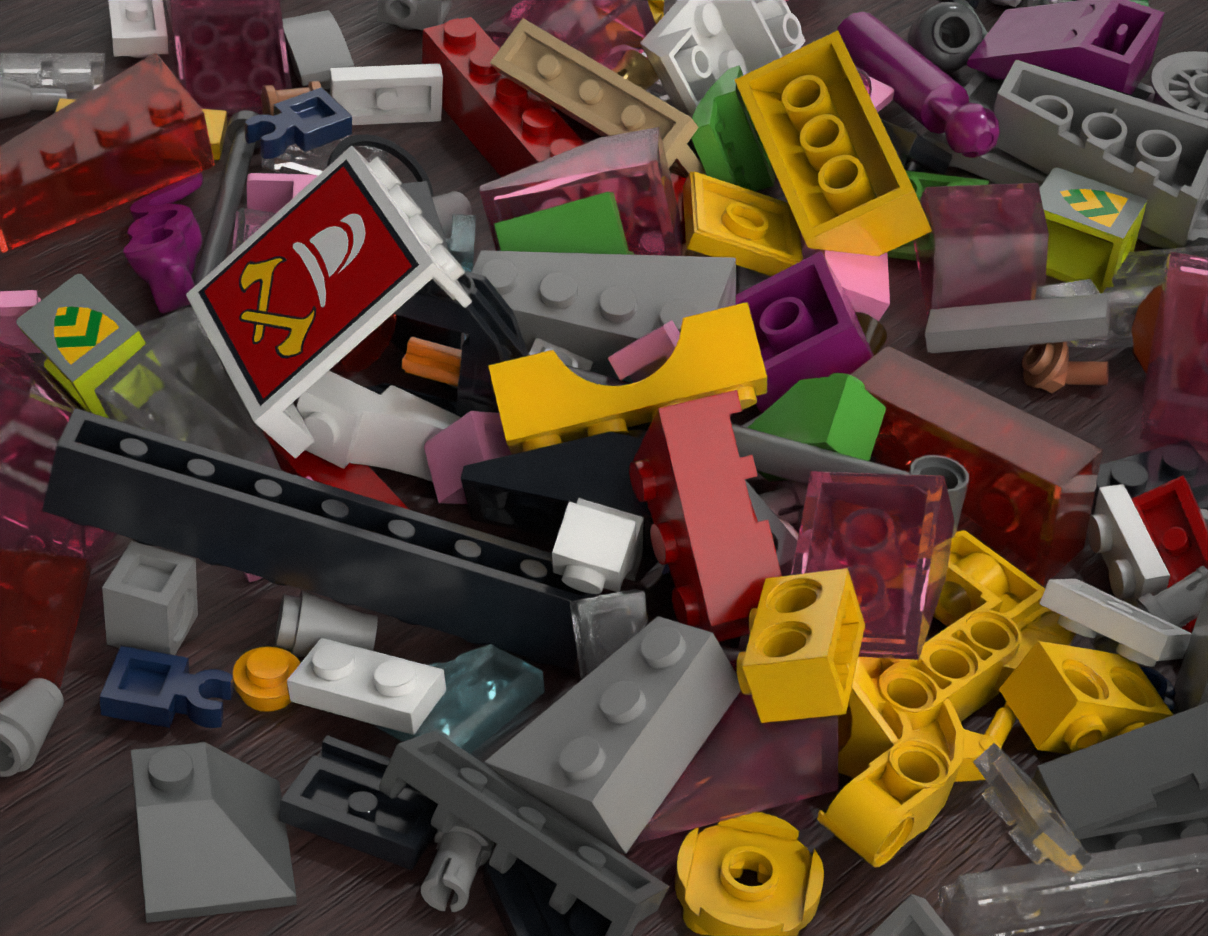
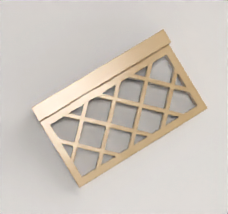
M522 18L491 60L490 64L498 73L664 174L669 172L685 178L688 177L690 171L706 175L702 163L687 145L699 128L691 117L526 19Z

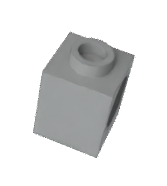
M131 541L102 587L107 645L117 648L126 646L175 655L198 616L196 559Z

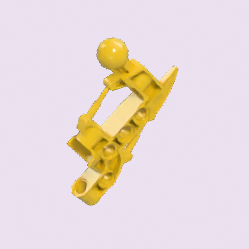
M837 493L832 500L831 506L833 532L845 548L864 556L874 555L864 583L855 591L860 610L862 609V603L872 592L878 594H904L947 626L946 629L905 657L899 652L892 654L873 638L863 633L846 714L822 717L814 737L798 748L797 755L807 761L854 778L837 794L826 813L822 810L819 811L817 819L826 829L876 868L887 863L902 846L919 833L927 830L946 804L954 782L979 781L990 778L1000 756L1002 745L1016 721V715L1006 702L1004 707L998 709L984 735L963 729L961 721L999 694V688L1037 641L1071 646L1076 633L1058 624L1061 614L1039 604L1045 588L967 531H957L952 539L943 543L921 542L911 538L900 527V510Z

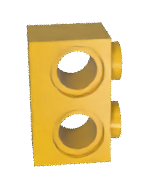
M848 568L765 579L758 608H752L750 611V637L746 651L740 652L737 658L739 686L744 695H752L761 723L846 714L865 628V622Z
M1037 641L999 688L1037 750L1070 754L1173 716L1138 663L1116 653Z

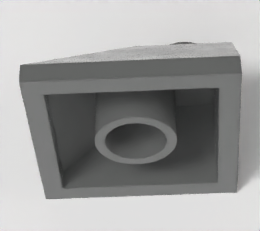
M206 742L131 750L134 802L146 923L297 905L286 823L279 821L280 800L282 796L278 780Z

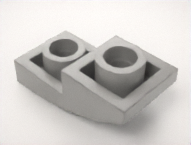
M329 10L277 20L281 42L290 52L293 73L302 86L308 85L309 81H320L323 89H329L330 68L354 67L343 34Z

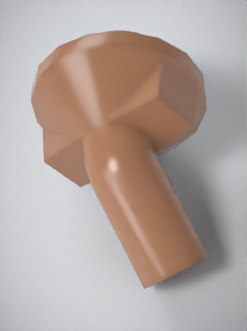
M1067 342L1030 345L1023 356L1024 381L1031 388H1041L1053 394L1065 384L1108 385V362L1069 361Z

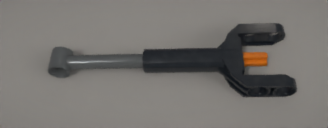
M465 271L457 279L473 301L466 308L451 297L435 296L434 294L449 295L431 279L393 314L465 333L468 336L462 345V350L411 337L407 343V353L402 359V369L406 373L457 386V402L400 386L396 387L459 417H463L470 411L499 413L488 365L530 355L527 352L513 310L485 276ZM566 365L579 377L596 384L607 386L632 384L631 382L620 381V379ZM382 383L375 386H365V388L381 395L393 384ZM651 422L627 427V430L647 431ZM732 424L739 457L753 455L757 471L900 510L899 525L902 530L911 538L921 542L943 543L952 539L957 532L969 483V473L964 466L953 459L938 455L922 456L915 459L911 464L910 471L907 472Z

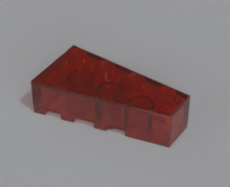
M156 52L0 146V250L2 253L215 166L204 112Z
M888 345L851 374V376L861 380L865 385V389L886 407L872 455L877 457L886 466L907 472L910 471L911 464L915 459L928 455L945 456L964 466L969 473V483L961 512L983 528L980 538L999 553L1008 547L1028 562L1029 566L1025 572L1041 585H1046L1049 579H1052L1084 548L1103 449Z

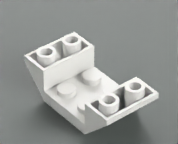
M677 0L640 44L674 107L692 118L703 96L729 68L740 65L743 75L799 49L804 44L805 39L797 17L791 13L785 0Z

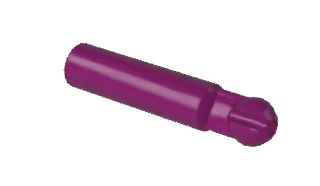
M853 13L838 26L837 30L856 69L894 88L893 101L930 132L945 133L946 141L951 150L968 158H978L987 154L996 146L1000 135V127L994 112L980 104L969 103L967 91L871 13Z

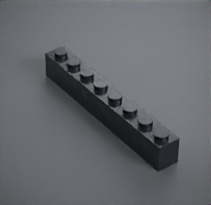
M77 408L74 409L56 447L42 508L43 512L66 518L77 525L93 526L126 536L144 545L159 546L196 557L210 565L226 566L256 575L277 585H289L326 596L343 605H356L389 615L410 625H422L459 636L473 644H485L519 654L540 664H552L573 670L597 607L598 594L576 590L562 581L563 575L553 573L552 553Z

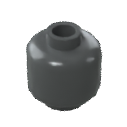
M941 2L928 8L912 23L908 33V44L947 75L966 66L969 57L982 41V27L977 16L968 7L956 2Z

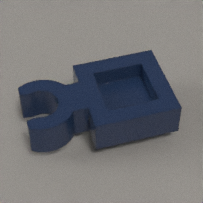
M322 87L273 104L274 116L256 115L245 121V141L250 144L260 140L261 157L263 159H272L282 155L286 151L287 146L296 144L303 152L352 135V115Z
M120 646L100 694L101 715L170 728L175 713L188 715L193 723L201 727L219 728L222 727L224 721L223 702L208 700V698L216 697L223 700H231L233 697V675L218 669L203 670L195 675L189 674V658Z

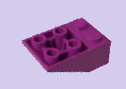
M1078 0L1007 9L969 57L967 67L982 71L993 79L1005 80L1015 60H1019L1132 95L1151 67L1165 12L1129 0Z

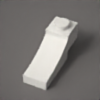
M331 371L325 373L299 397L296 407L315 440L306 451L343 469L349 463L369 465L410 474L432 482L424 445L432 437L461 418L396 386L390 385L379 395Z
M578 498L577 504L569 501L552 551L553 573L563 575L562 581L566 585L582 592L600 594L603 588L619 592L624 578L635 581L642 560L644 517Z

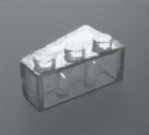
M188 307L94 390L109 419L281 471L269 442L260 427L254 423L237 389H235L223 369L219 358L213 348L210 347Z

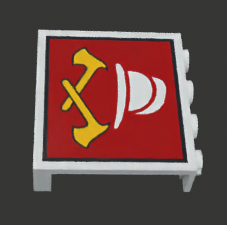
M350 146L186 294L254 423L295 459L315 440L293 402L425 284L433 279L453 300L456 299L464 308L473 302L457 280L465 273L464 269L442 245L443 240L420 215L422 210L400 186L402 183L399 178L378 156L369 163L353 146Z

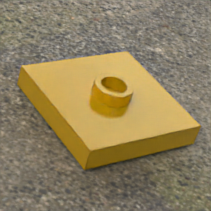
M690 171L683 185L687 249L711 257L736 258V265L769 276H773L803 260L799 227L787 202L695 171Z

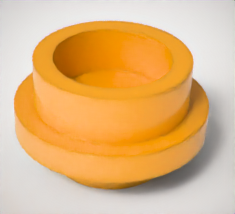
M268 646L252 649L240 656L233 667L234 688L245 704L255 710L270 712L282 709L291 703L287 680L300 665V661L291 652L282 648Z

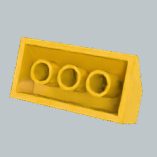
M838 30L735 79L808 248L880 256L932 232L910 179Z

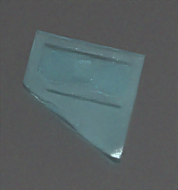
M490 644L460 654L456 659L449 662L429 664V666L444 669L446 692L414 735L375 724L371 725L402 742L431 731H436L471 754L545 692L543 671Z

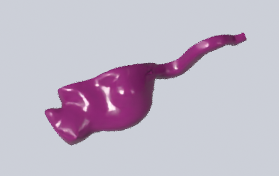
M180 166L171 168L169 173L171 179L179 182L141 198L129 208L135 222L131 224L127 231L130 242L124 247L123 253L134 272L143 281L148 283L157 308L161 313L171 312L190 305L186 294L195 287L192 274L195 269L197 254L202 247V233L192 210L185 205L173 203L185 198L201 187L204 179L199 169H181Z

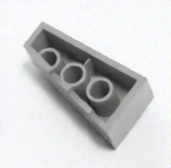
M1015 60L997 93L994 114L999 121L1000 135L995 147L1047 175L1050 174L1053 168L1058 167L1148 199L1141 225L1184 248L1208 195V120Z
M481 250L471 272L487 277L513 310L528 353L537 337L592 361L591 372L618 379L619 377L609 362L608 357L671 320H673L680 333L684 317L736 304V258ZM628 376V377L622 379V380H626V381L633 382L632 379L630 378V376Z

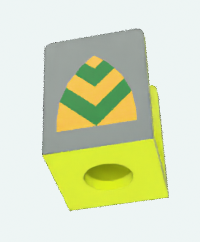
M1055 167L1047 176L1029 206L1030 213L1046 219L1040 220L1018 253L1016 262L1020 266L1093 293H1108L1109 296L1132 259L1148 199Z
M75 274L16 321L20 330L48 358L44 361V367L48 373L86 412L115 420L167 379L140 332L82 274Z

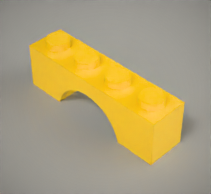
M748 302L684 317L682 319L679 340L666 363L649 377L632 384L607 386L587 381L573 373L560 360L554 350L488 365L505 439L511 455L606 432L627 435V427L652 422L658 408L737 390L741 408L745 409L757 403L756 396L767 393V374Z

